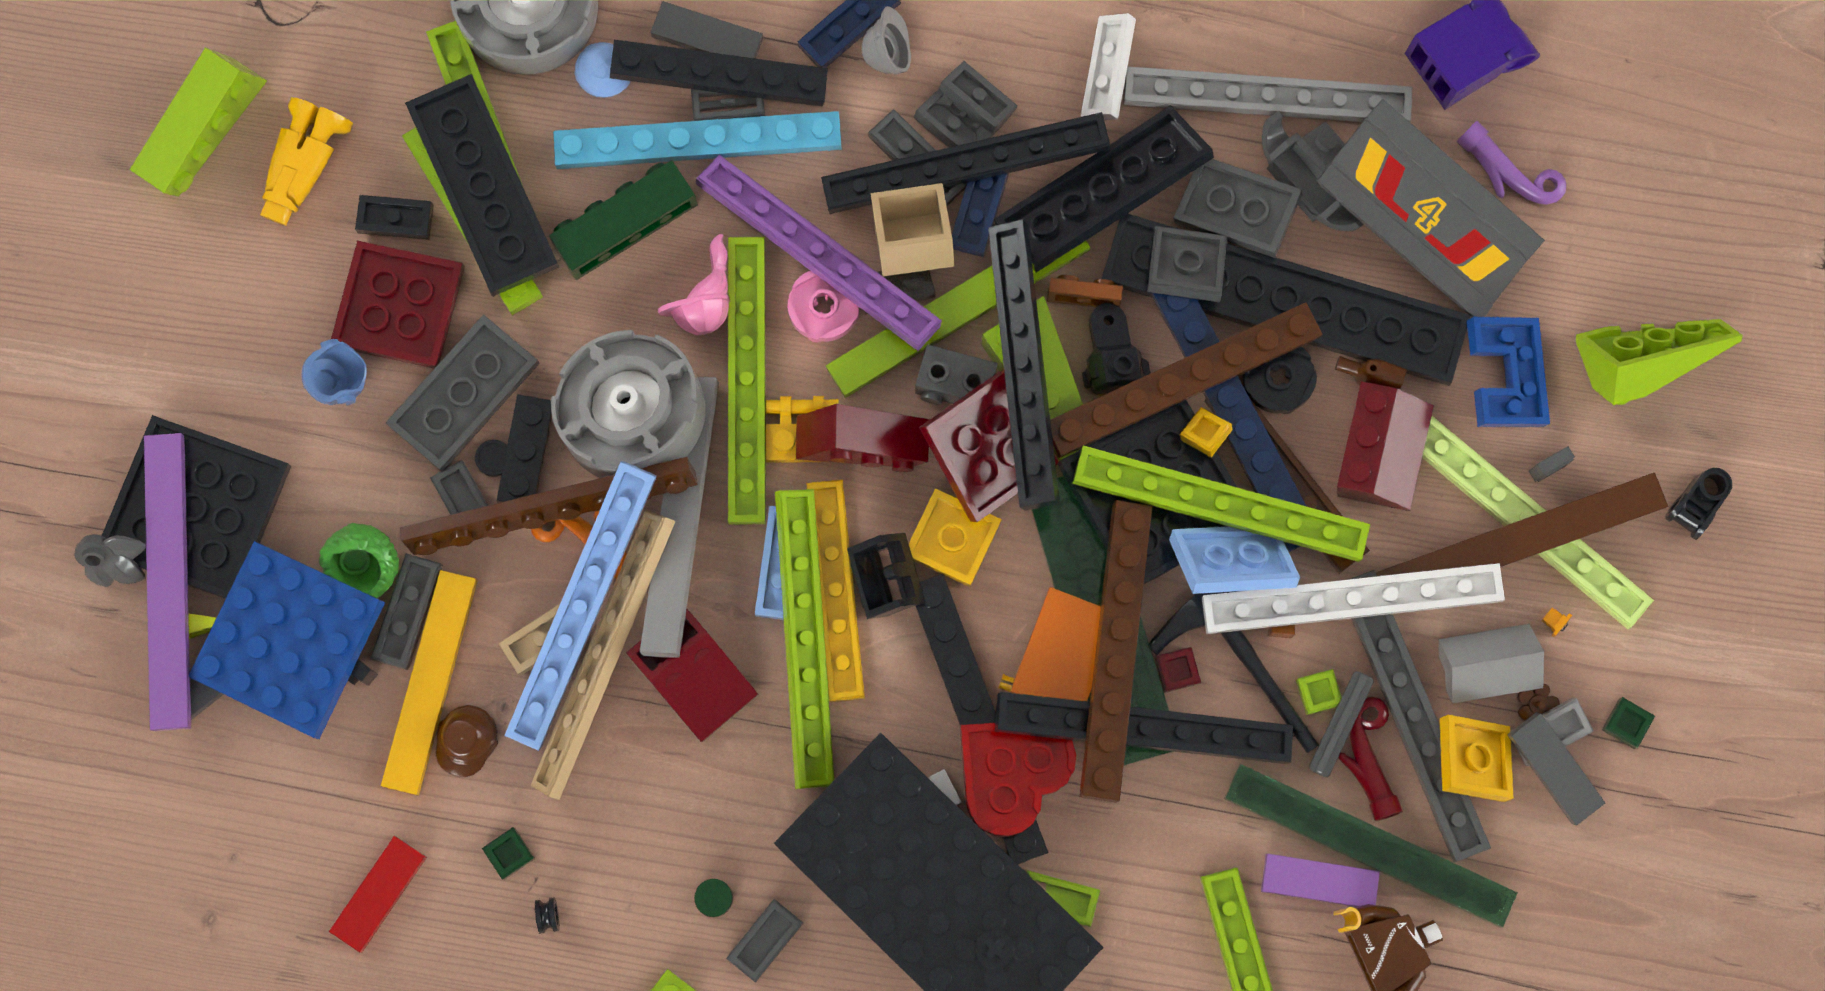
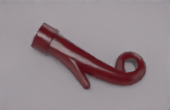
M1371 696L1366 698L1349 734L1355 760L1343 752L1340 753L1338 758L1352 772L1364 789L1370 802L1369 807L1374 821H1380L1402 813L1403 809L1398 796L1393 794L1365 732V730H1375L1383 727L1389 717V710L1385 702L1380 698ZM1369 708L1378 710V717L1374 721L1363 719L1364 712Z

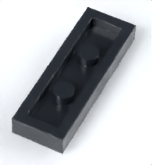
M517 394L496 500L497 503L537 494L552 417L551 400Z

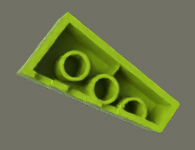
M205 47L129 170L161 192L179 197L181 193L191 186L194 176L259 93L267 80L236 59Z
M1042 296L1036 301L1051 420L1083 405L1045 297ZM998 324L982 334L981 345L991 360L998 363L997 369L1001 371L1004 369ZM1081 448L1078 449V450H1076V451H1074V452H1072V453H1069V454H1067V455H1065V456H1063V457H1061V458L1058 457V455H1057L1055 449H1054V453H1055L1057 459L1060 461V460H1062L1063 458H1065V457H1067V456H1069V455H1071V454H1073V453H1075V452L1081 450Z

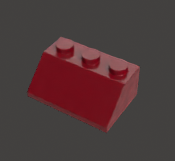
M1361 381L1337 483V496L1410 511L1434 405L1398 388Z

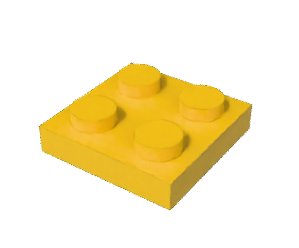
M935 488L909 542L913 561L971 587L1002 519L988 514L978 522H970L957 498Z
M1449 714L1441 717L1442 791L1501 802L1514 799L1511 739L1507 735L1511 732L1510 726Z

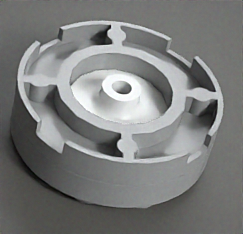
M450 0L454 18L471 50L481 60L496 69L522 75L538 74L553 70L575 57L591 37L598 15V0Z
M633 330L605 334L588 342L576 351L559 373L562 379L557 388L556 396L551 398V412L555 428L575 460L584 469L599 478L614 475L621 461L641 469L686 457L696 445L701 435L706 415V402L702 386L683 352L662 336L656 334L655 337L635 335Z

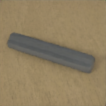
M1358 671L1352 674L1309 765L1311 771L1323 777L1330 776L1374 683L1370 676Z

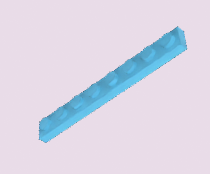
M839 111L553 131L555 166L557 169L669 162L671 160L714 159L718 155L728 158L842 150Z

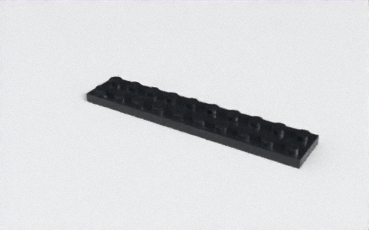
M1126 214L1120 218L1102 279L1114 281L1115 285L1123 286L1125 290L1153 298L1152 293L1147 292L1155 226L1178 228L1131 214ZM1229 243L1226 245L1220 302L1197 299L1205 314L1249 327L1258 325L1307 302L1323 334L1320 338L1308 343L1309 345L1363 361L1373 359L1384 360L1407 369V374L1450 386L1453 381L1467 330V320L1471 316L1280 258H1273Z

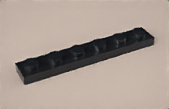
M614 39L610 78L823 107L828 68Z

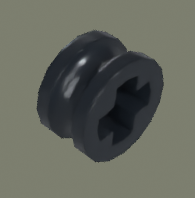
M555 897L549 898L547 903L535 900V917L539 934L545 933L548 928L553 929L554 932L560 929Z

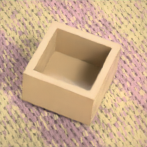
M942 183L870 193L883 277L955 266L953 240Z

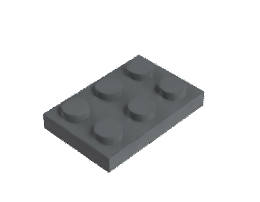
M1211 159L1194 170L1173 219L1175 224L1202 233L1227 236V242L1276 258L1302 197V189Z

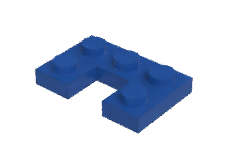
M1472 317L1467 320L1470 356H1503L1506 388H1480L1474 391L1477 427H1545L1549 425L1550 416L1539 318Z

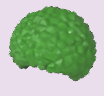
M348 524L333 533L320 550L319 564L324 574L375 598L380 597L389 589L394 582L395 576L398 574L399 558L397 557V550L394 549V544L390 542L389 537L372 525Z

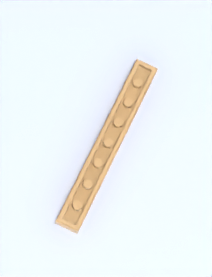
M647 509L644 512L531 783V786L557 800H560L676 522Z

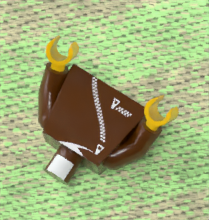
M1366 904L1355 908L1347 907L1333 912L1334 916L1340 914L1344 917L1345 925L1343 928H1339L1338 932L1345 933L1371 991H1418L1426 978L1425 968L1431 965L1425 948L1443 941L1442 934L1434 920L1415 927L1409 914L1400 916L1395 908Z

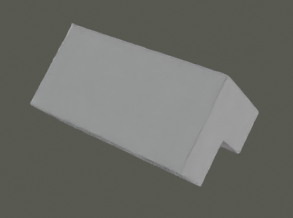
M1530 624L1439 639V659L1445 670L1446 691L1452 704L1543 688L1544 650Z

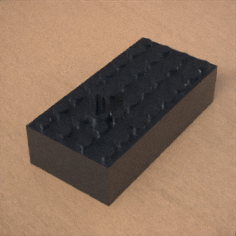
M881 732L774 842L775 846L923 991H1064L1104 948Z

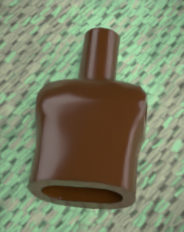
M1339 356L1335 366V370L1354 376L1359 385L1363 381L1401 389L1407 372L1405 368L1380 359L1368 360L1361 364Z

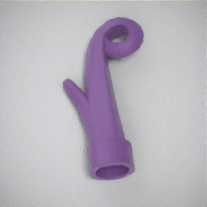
M1478 121L1456 141L1468 153L1471 152L1481 163L1493 184L1498 198H1503L1505 195L1503 182L1524 198L1538 204L1547 205L1557 202L1566 192L1565 178L1556 170L1548 169L1542 171L1533 184L1487 135L1489 131ZM1545 180H1551L1554 183V191L1545 192L1543 190Z

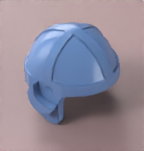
M338 339L321 342V348L313 352L303 364L301 379L303 387L315 400L323 404L336 405L346 403V406L355 403L356 397L362 392L365 385L367 368L364 360L353 348L346 343L339 342Z

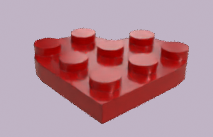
M995 723L960 726L965 799L971 819L980 829L992 836L1009 837L1022 833L1034 823L1041 811L1042 796L1057 792L1068 783L1073 774L1077 756L1073 741L995 732Z

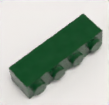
M673 160L666 164L663 162L655 164L647 170L645 177L635 183L633 181L624 183L615 191V195L604 202L598 200L590 204L584 210L585 214L573 221L572 219H567L554 228V233L549 235L551 242L575 280L580 279L698 206L694 192Z

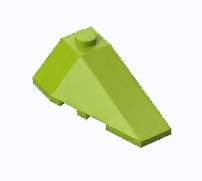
M1712 319L1677 322L1675 328L1672 329L1655 328L1654 324H1641L1640 331L1621 332L1620 326H1608L1576 334L1575 341L1592 388L1612 405H1622L1648 396L1740 343L1743 335L1723 320Z

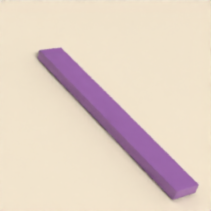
M718 155L696 178L697 186L917 351L941 327L942 320L721 155Z
M181 433L144 436L150 730L191 729L190 677L188 676L190 673L184 435Z

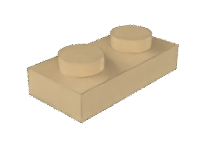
M559 605L498 643L519 676L534 667Z

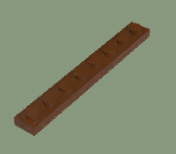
M1307 302L1051 419L1053 447L1058 457L1061 458L1082 448L1083 445L1087 446L1320 338L1323 334Z
M688 457L641 468L657 475L647 501L652 496L664 493L677 494L684 492L689 487L698 485L696 472ZM615 474L400 527L401 541L413 555H430L435 553L437 549L449 546H467L474 540L486 537L499 538L507 535L510 531L522 528L536 529L547 522L559 519L572 520L583 513L595 510L600 511Z
M1116 500L1112 506L1079 797L1114 803L1120 801L1152 506Z

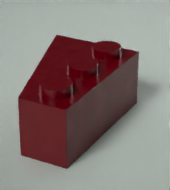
M842 404L824 407L797 416L796 460L861 464L864 467L889 466L892 467V471L911 472L914 471V466L929 462V445L919 429L929 419Z

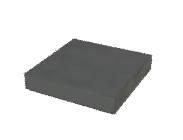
M1155 226L1147 292L1220 302L1227 236Z

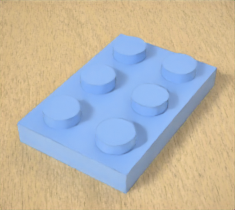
M1229 526L1172 530L1169 541L1192 594L1297 587L1300 575L1283 541Z

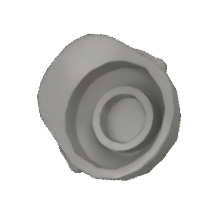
M887 6L882 11L881 18L866 31L862 42V56L864 61L873 69L885 74L894 75L907 72L910 67L911 52L908 29L904 19L895 9Z

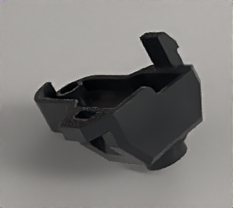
M1112 303L1098 305L1089 317L1093 352L1086 360L1087 368L1082 372L1085 388H1091L1095 394H1106L1149 375L1151 372L1149 362L1142 358L1141 352L1130 342L1127 320L1123 310ZM1104 320H1108L1111 325L1105 324Z

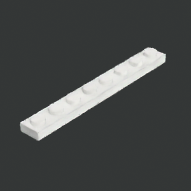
M1500 563L1297 585L1296 588L1249 590L1202 596L1206 634L1498 603L1505 600Z

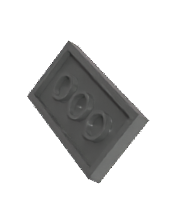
M483 314L387 420L386 424L440 471H443L540 363Z

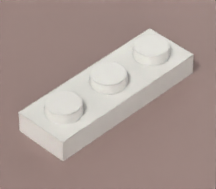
M1129 13L1099 16L1081 117L1102 112L1104 120L1118 119L1136 19Z

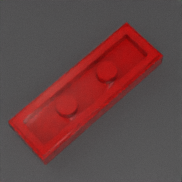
M393 836L329 932L359 953H362L427 856L397 836Z

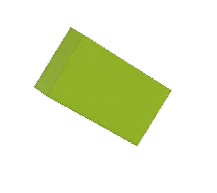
M1027 870V874L1033 880L1046 883V892L1079 924L1091 927L1100 894L1099 889Z

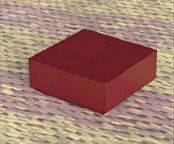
M1192 647L1155 656L1164 693L1201 684Z

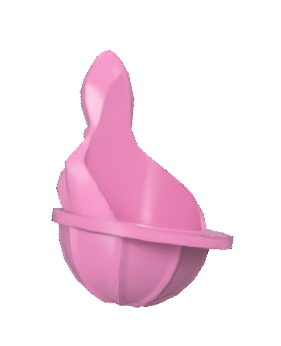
M718 234L710 243L712 273L692 289L687 299L671 302L658 308L660 316H673V319L682 329L694 335H705L714 332L724 323L728 314L730 298L727 295L728 284L725 273L727 271L728 253L723 244L724 235Z

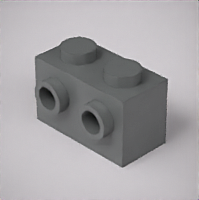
M927 344L915 385V394L921 395L920 399L927 403L941 405L942 401L953 404L994 376L997 372L998 363Z

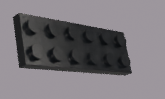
M472 74L406 102L407 109L491 295L494 297L559 268Z
M1169 106L1110 144V150L1094 154L994 219L997 226L1022 219L1028 224L1032 267L1035 273H1037L1213 159V149L1172 106Z

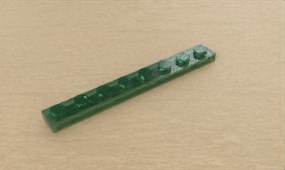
M1242 764L1238 765L1224 797L1225 800L1499 928L1504 927L1518 892Z

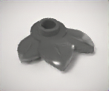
M93 534L82 538L75 547L74 556L76 561L85 567L87 578L97 585L109 587L114 580L123 584H133L145 579V573L133 560L146 548V544L139 540L119 535L106 539L101 535Z

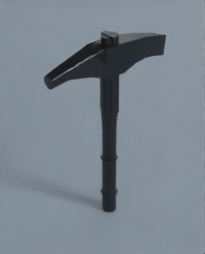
M1230 592L1194 594V597L1185 603L1147 644L1149 649L1157 656L1169 643L1187 631L1204 627L1202 596ZM1243 632L1221 633L1233 652L1249 670L1269 698V703L1273 704L1287 725H1293V737L1297 738L1306 753L1319 746L1308 730V726L1304 724L1285 697V692L1280 690Z

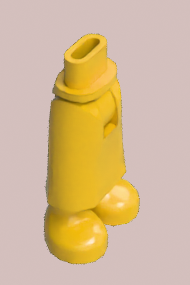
M291 97L288 103V110L292 115L289 129L281 128L271 158L265 184V193L262 196V199L266 202L260 213V216L287 226L292 212H298L296 206L300 207L334 152V149L326 144L328 139L333 134L344 135L349 133L354 125L349 119L327 108H318L306 100ZM315 123L310 137H306L305 134L308 127Z

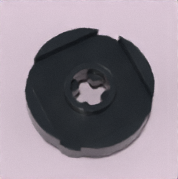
M1299 347L1243 373L1242 378L1246 393L1257 407L1270 413L1290 414L1295 409L1304 405L1310 398L1316 386L1317 375L1311 362L1312 358L1303 347ZM1279 368L1286 371L1285 377L1289 379V382L1287 384L1281 383L1280 385L1274 384L1270 371L1277 372Z

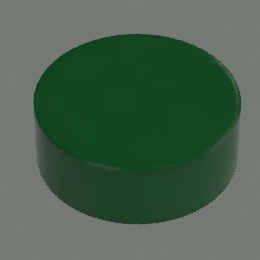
M708 879L697 887L694 896L695 905L702 914L709 917H719L730 909L733 902V894L725 882L719 879Z

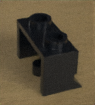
M906 533L878 535L847 548L851 569L855 575L861 596V604L867 619L887 617L910 607L926 603ZM888 549L892 564L883 567L879 552ZM887 579L897 580L902 599L893 601Z

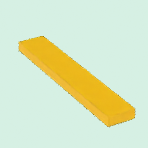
M843 479L806 483L807 489H814L829 703L865 699L853 575L847 548L850 546Z
M442 570L439 572L381 787L417 796L420 794L478 582L476 578Z

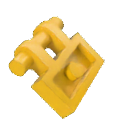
M780 396V400H766V414H780V424H766V463L822 462L796 460L797 424H792V414H806L839 404V399H824V396H813V399L792 400V396Z

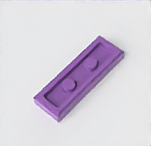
M1266 854L1261 892L1355 907L1366 904L1376 905L1380 871Z

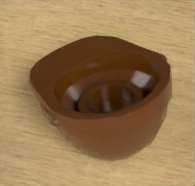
M471 705L458 707L448 713L444 720H441L438 724L437 762L444 771L459 777L473 776L481 770L487 758L498 745V731L495 721L487 711Z

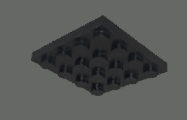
M1187 400L1087 446L1237 487L1217 452L1211 458L1181 441V432L1195 415ZM1079 450L1060 460L1057 465L1107 550L1113 503L1119 500L1142 505L1148 504L1072 484L1081 451ZM1152 506L1144 585L1180 565L1169 541L1173 529L1227 526Z
M152 415L144 436L175 433L184 435L188 586L226 599L253 542L260 543L291 465ZM144 436L102 533V536L106 539L119 535L130 537L146 544ZM146 548L133 559L144 570H147Z

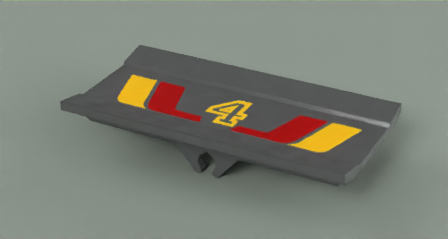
M1384 99L1369 113L1316 180L1320 187L1463 311L1471 315V318L1486 316L1494 302L1522 266L1545 241Z

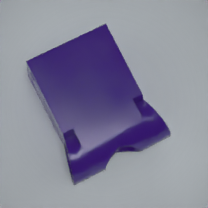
M1472 0L1469 4L1462 6L1417 33L1404 53L1444 110L1491 82L1501 73L1521 69L1540 57V53L1524 31L1510 19L1507 8L1501 0Z

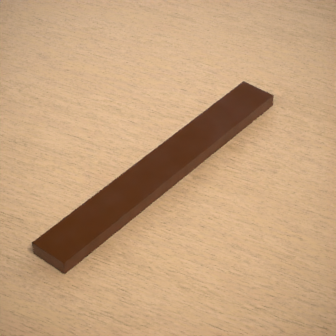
M1654 472L1375 573L1377 576L1497 563H1500V567L1669 506Z

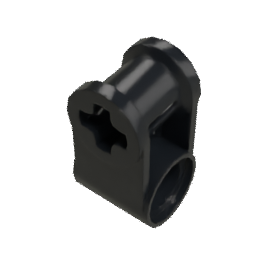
M1710 468L1697 475L1670 507L1665 515V519L1669 522L1674 520L1691 532L1690 537L1697 540L1711 524L1716 515L1715 513L1732 490L1730 475L1720 468ZM1705 478L1712 479L1717 484L1718 492L1716 495H1711L1705 490Z

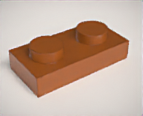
M1059 275L1057 278H1050L1047 302L1095 308L1103 303H1112L1120 307L1123 286L1115 285L1114 281L1107 279L1084 282L1079 281V278L1073 275Z

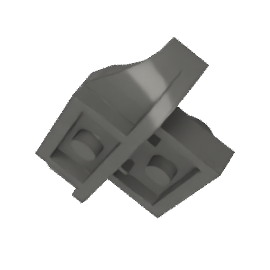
M1279 111L1267 118L1262 131L1263 152L1269 164L1266 169L1277 181L1302 189V197L1298 206L1312 222L1318 220L1327 227L1339 231H1354L1364 225L1316 183L1324 169L1345 144L1325 121L1301 138L1298 133L1291 137L1286 134L1282 126L1283 116Z

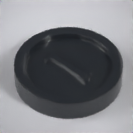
M488 440L482 443L475 453V463L478 469L487 476L496 477L502 475L507 445L499 440Z

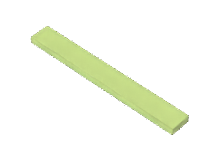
M1433 416L1431 417L1422 458L1498 522L1506 526L1546 511ZM1581 539L1538 554L1627 629L1632 628L1654 601Z

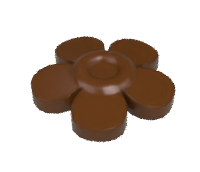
M1543 683V688L1519 692L1518 700L1527 705L1519 708L1518 715L1525 721L1536 712L1543 714L1560 705V701L1555 696H1548L1550 687Z

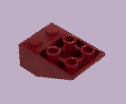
M686 609L680 658L643 656L640 653L641 640L626 652L701 743L759 695L688 609Z

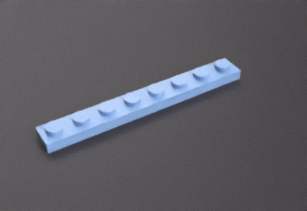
M620 462L504 736L538 751L541 749L657 475L627 462Z

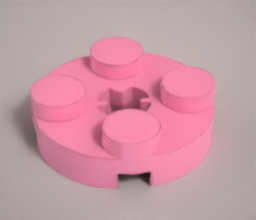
M811 270L801 275L795 281L787 304L788 314L793 326L800 334L806 336L812 342L837 340L845 336L859 319L860 307ZM823 296L825 301L830 298L834 302L830 306V312L825 314L822 311L819 313L814 309L818 305L817 299Z

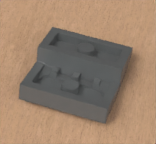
M963 61L941 82L939 89L916 110L914 118L946 146L953 147L992 138L1016 110L1018 105L968 63Z

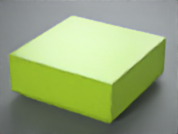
M1333 669L1296 679L1306 716L1338 706L1342 697Z

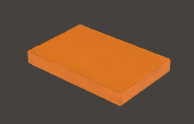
M1049 587L1010 693L1087 702L1092 689L1101 606Z

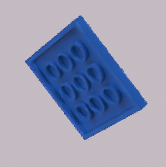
M254 541L188 676L304 734L320 739L385 602Z

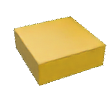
M1200 407L1181 432V441L1212 458L1232 431V424Z

